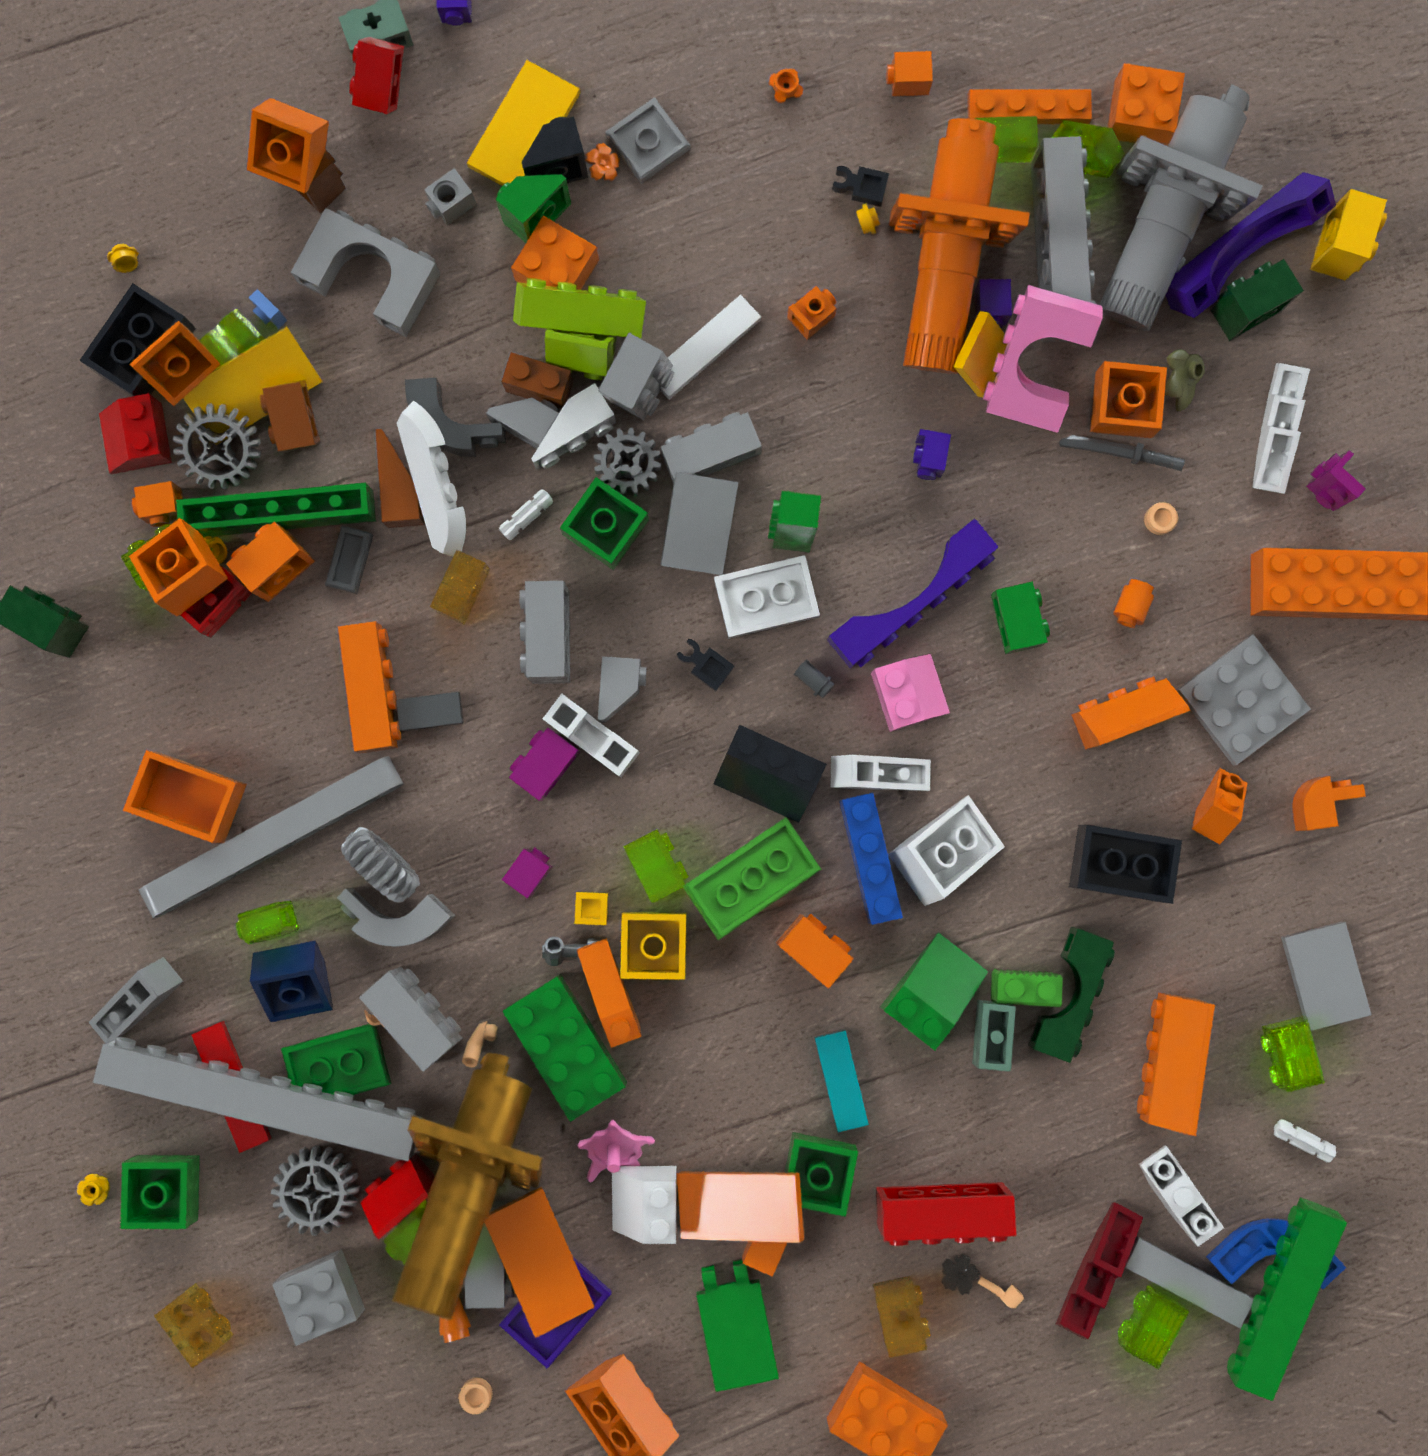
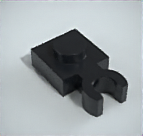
M837 166L836 175L844 177L846 181L843 183L834 181L832 186L834 192L845 193L848 190L853 191L851 200L881 207L889 173L859 166L858 174H853L848 167Z
M688 639L686 642L694 649V653L691 656H684L681 652H678V659L686 664L693 663L695 667L691 674L716 692L735 666L710 647L703 654L700 652L698 643L693 639Z

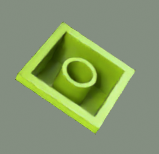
M547 329L545 331L546 363L571 370V374L572 370L584 372L585 378L602 380V377L606 376L613 363L617 336Z

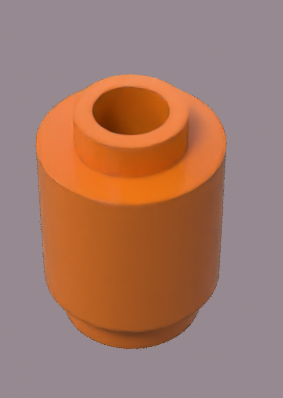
M1130 579L1128 585L1123 587L1113 612L1114 616L1118 618L1117 622L1129 628L1143 625L1154 598L1152 594L1154 587L1146 582Z

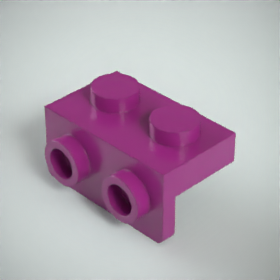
M1350 450L1340 456L1335 453L1326 462H1321L1310 473L1313 479L1306 485L1316 495L1318 503L1332 511L1357 499L1366 490L1364 486L1343 468L1354 455Z

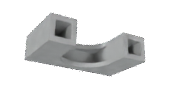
M325 208L291 270V274L299 284L326 296L341 267L349 259L362 254H372L385 259L391 267V278L373 315L382 326L407 337L440 276V271L435 263L436 260L423 251H419L417 254L409 250L403 241L395 237L389 240L381 236V232L369 224L365 223L364 226L353 222L354 219L341 210H337L335 213Z

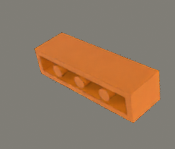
M376 621L338 626L354 752L367 753L398 748L397 740H401V731L399 729V722H394L393 709H397V698L395 691H390L389 678H393V667L391 660H386L385 648L389 647L387 630L382 629V625Z

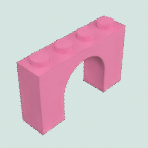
M1028 285L1025 295L1019 294L1013 310V313L1017 314L1014 325L1008 324L1003 338V343H1006L1007 346L1004 354L998 353L993 372L997 374L994 383L988 381L983 400L987 401V413L1058 433L1069 406V392L1031 381L1020 369L1018 359L1029 344L1048 337L1092 347L1103 318L1102 306Z

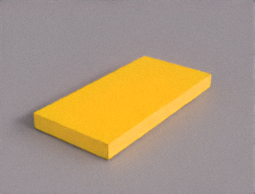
M526 60L467 161L468 168L501 186L507 182L511 183L517 176H525L521 162L542 126L550 123L551 120L557 117L567 118L580 95V88Z
M286 326L217 367L183 399L193 413L194 408L199 406L207 414L206 405L209 403L213 404L215 413H218L221 404H225L227 408L225 414L229 416L231 411L236 408L239 412L235 419L239 422L244 416L249 417V421L244 425L246 428L268 415V413L265 414L263 412L260 402L263 388L305 380L307 389L310 390L322 383V379ZM206 422L202 424L206 429L210 428L215 433H223L230 428V426L221 422ZM226 436L222 441L219 440L215 445L225 441L228 437Z

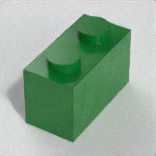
M1033 581L997 589L991 594L1005 654L1040 647L1048 643L1047 637L1050 636V629L1047 620L1042 619L1039 608L1042 607V596L1039 589L1034 588Z

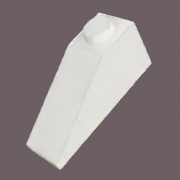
M865 755L831 756V788L930 791L931 760Z

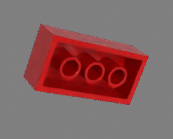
M1003 1182L876 1187L877 1226L883 1240L889 1241L890 1245H908L909 1240H922L923 1244L935 1245L942 1243V1239H955L957 1243H972L975 1241V1238L987 1237V1240L991 1242L1007 1241L1008 1236H1017L1015 1196Z

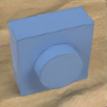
M258 289L249 297L256 306L252 311L265 324L271 321L279 329L287 321L283 314Z

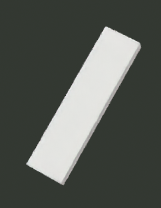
M739 295L668 357L673 365L671 370L674 372V375L666 389L661 387V392L669 400L761 321V316L742 295Z

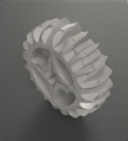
M212 403L206 405L207 414L199 406L194 408L196 418L189 413L183 417L189 426L182 423L176 426V429L184 435H175L173 437L174 442L183 444V446L173 449L175 455L184 454V458L177 462L178 466L182 467L188 464L190 468L186 471L185 475L190 477L196 472L199 474L196 483L200 485L207 478L209 479L208 487L211 489L215 487L216 480L220 481L222 489H227L228 478L235 486L239 485L240 479L237 474L248 479L250 473L245 467L255 470L258 465L250 457L259 458L261 456L259 450L252 449L253 446L260 445L261 440L259 438L250 439V435L257 431L256 427L252 426L245 429L244 425L249 421V417L244 416L239 422L235 419L239 410L234 408L229 416L225 414L227 409L225 404L219 406L218 413H215ZM206 422H221L230 426V428L223 433H215L210 428L206 429L202 424ZM194 431L199 435L198 439L201 440L204 446V452L198 458L194 455L191 444ZM237 434L240 436L243 444L241 462L234 457L236 454L230 446L231 440ZM226 436L228 437L226 441L223 443L224 446L222 447V449L225 450L224 453L221 450H217L216 452H213L211 455L207 456V454L211 450V446L213 445L212 443H210V440H212L214 443H217L219 440L222 441ZM211 460H220L225 465L229 464L232 468L219 471L204 465Z
M358 827L355 832H351L347 836L346 841L341 845L342 854L365 881L369 882L374 889H377L389 900L398 903L403 902L419 886V877L415 870L410 867V864L387 842L381 839L379 835H376L368 828Z
M319 1145L312 1147L311 1153L306 1147L299 1150V1156L292 1153L288 1156L289 1163L283 1162L278 1167L282 1174H277L273 1177V1181L280 1186L274 1187L270 1194L280 1198L273 1202L272 1207L278 1208L282 1206L283 1211L278 1215V1219H284L288 1216L291 1219L288 1222V1228H292L297 1223L300 1224L299 1234H304L308 1227H310L312 1236H316L320 1229L325 1234L330 1233L333 1225L337 1228L343 1225V1218H349L353 1214L350 1207L358 1204V1199L352 1195L360 1191V1186L351 1184V1182L358 1178V1174L348 1173V1170L353 1166L351 1161L345 1165L340 1162L344 1157L343 1153L340 1152L334 1158L332 1157V1147H327L323 1154ZM310 1166L306 1182L293 1185V1180L298 1170L302 1167ZM324 1169L328 1170L337 1182L328 1180ZM314 1184L316 1190H321L322 1192L318 1196H316V1191L309 1189ZM339 1195L336 1208L329 1213L321 1214V1208L324 1206L325 1199ZM295 1199L302 1200L306 1205L307 1211L302 1209Z

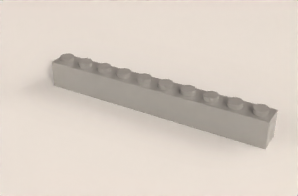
M117 1037L116 1040L102 1045L93 1083L408 1161L414 1155L416 1147L407 1128L412 1116L422 1119L423 1117L415 1115L416 1111L413 1109L397 1107L396 1110L385 1108L384 1102L374 1099H366L365 1102L353 1100L354 1096L352 1094L335 1091L334 1095L322 1092V1087L318 1085L303 1084V1087L292 1085L291 1079L286 1077L272 1076L271 1079L260 1077V1072L254 1069L241 1068L240 1071L228 1069L229 1064L222 1061L211 1060L208 1064L197 1061L198 1056L193 1054L178 1053V1056L166 1053L167 1049L161 1046L147 1045V1048L136 1046V1041L129 1038Z

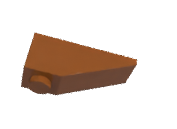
M376 429L382 523L387 528L425 525L411 474L382 429Z

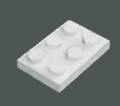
M805 555L714 577L728 639L820 617Z

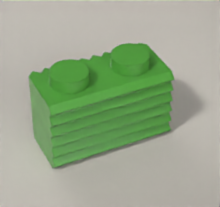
M994 969L991 974V1001L997 1004L1061 1007L1063 978L1053 972H1029L1027 970L1024 972L1021 970L1010 971L1008 969L1006 971L1002 969L999 971Z

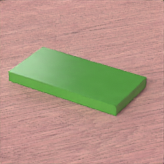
M786 817L682 887L717 940H720L822 869Z

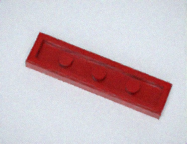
M224 1021L191 1035L202 1062L209 1064V1061L216 1060L228 1063V1069L240 1071L243 1068ZM224 1115L239 1153L272 1139L267 1126Z

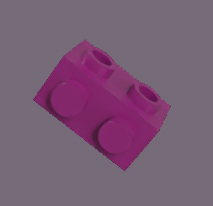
M549 727L544 732L540 729L529 742L532 748L525 757L523 755L517 757L510 767L513 773L509 776L512 781L541 802H543L580 754L579 750Z

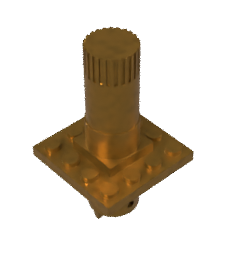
M486 1053V1056L482 1058L479 1063L482 1065L481 1069H475L472 1073L453 1129L412 1116L407 1129L416 1149L420 1151L419 1155L438 1161L439 1167L427 1198L428 1203L392 1301L451 1320L485 1219H488L498 1187H502L505 1178H508L512 1181L511 1185L519 1189L529 1191L531 1186L538 1188L542 1176V1158L512 1148L532 1089L528 1085L507 1076L510 1067L508 1056Z

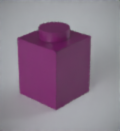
M536 847L532 851L523 849L502 878V881L524 897L531 898L552 869V866L547 863L550 857Z

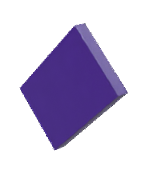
M574 1257L573 1259L592 1299L594 1308L535 1338L519 1301L499 1324L503 1330L547 1369L612 1294V1291Z

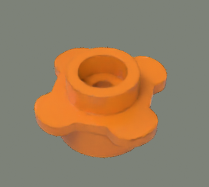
M783 69L777 74L770 76L769 85L774 88V99L777 102L784 103L788 98H799L802 96L803 87L799 85L798 73L795 69ZM788 84L789 87L784 88L783 85Z

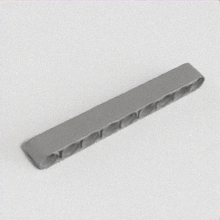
M389 756L378 759L146 884L138 891L152 918H158L393 792L404 783Z

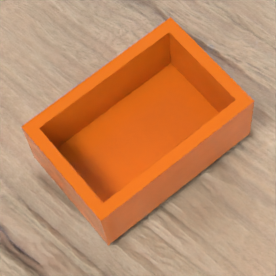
M146 750L123 811L211 843H224L247 784L171 756Z
M860 1361L827 1417L831 1433L869 1456H931L948 1426L941 1410Z

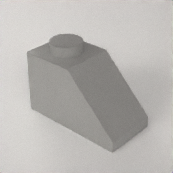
M534 398L491 407L486 412L490 422L502 423L505 431L536 449L559 415L557 412L558 408L545 399L539 402Z
M602 656L598 706L599 722H607L639 694L640 686L646 685L647 667H641L640 659Z

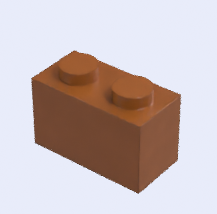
M511 352L501 382L507 393L527 399L534 398L539 402L545 399L557 408L562 409L569 398L574 380L571 370Z
M305 380L272 385L262 389L263 395H260L263 412L269 414L271 426H268L269 438L273 445L276 444L278 451L315 445L320 442Z

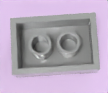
M628 333L598 391L611 403L645 420L647 415H653L659 404V399L656 397L661 387L666 389L674 375V372L671 370L673 365L662 350Z
M525 581V590H520V609H524L525 622H520V639L526 645V653L520 655L521 673H524L526 678L533 684L570 683L569 589L564 581Z
M398 967L388 971L359 998L424 1072L463 1038L459 1034L461 1028L450 1016L444 1017L438 1010L440 1007L439 1002L431 993L427 992L425 994L418 987L417 984L420 981L410 969L404 970L402 967Z

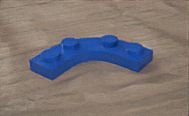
M1267 1218L1244 1224L1228 1235L1206 1258L1230 1284H1233L1255 1262L1265 1256L1276 1255L1277 1241L1281 1235H1285L1289 1223L1283 1219ZM1335 1254L1322 1282L1321 1289L1328 1286L1346 1269Z

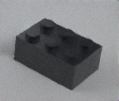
M132 283L79 361L131 396L152 394L155 388L130 363L177 321H180L192 333H194L196 327L185 316Z
M1078 825L1069 887L1173 904L1182 840L1093 825Z

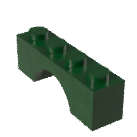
M1070 928L1061 957L1068 963L1074 974V994L1068 1005L1061 1011L1051 1015L1038 1016L1028 1043L1029 1047L1068 1063H1071L1072 1057L1076 1058L1082 1046V1039H1079L1083 1027H1088L1093 1016V1009H1090L1093 999L1098 997L1103 989L1104 979H1101L1105 967L1111 965L1115 955V950L1112 949L1113 941L1079 928Z

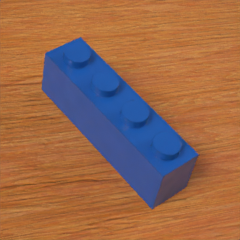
M869 793L840 800L841 812L868 924L874 925L903 918L874 794Z

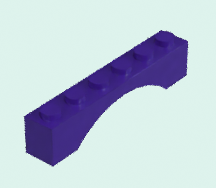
M1302 172L1177 271L1166 293L1170 309L1192 318L1197 317L1218 300L1226 279L1249 255L1282 235L1314 224L1334 208L1336 202L1330 179Z
M974 518L948 540L936 576L918 597L906 605L887 613L872 616H853L829 635L827 641L850 669L856 664L860 668L875 657L872 653L875 648L880 644L884 648L889 646L899 637L896 631L904 625L908 629L923 618L920 612L928 605L932 609L937 607L947 598L944 593L949 588L954 586L958 590L971 579L968 574L975 567L982 570L996 559L992 554L999 548L998 545Z

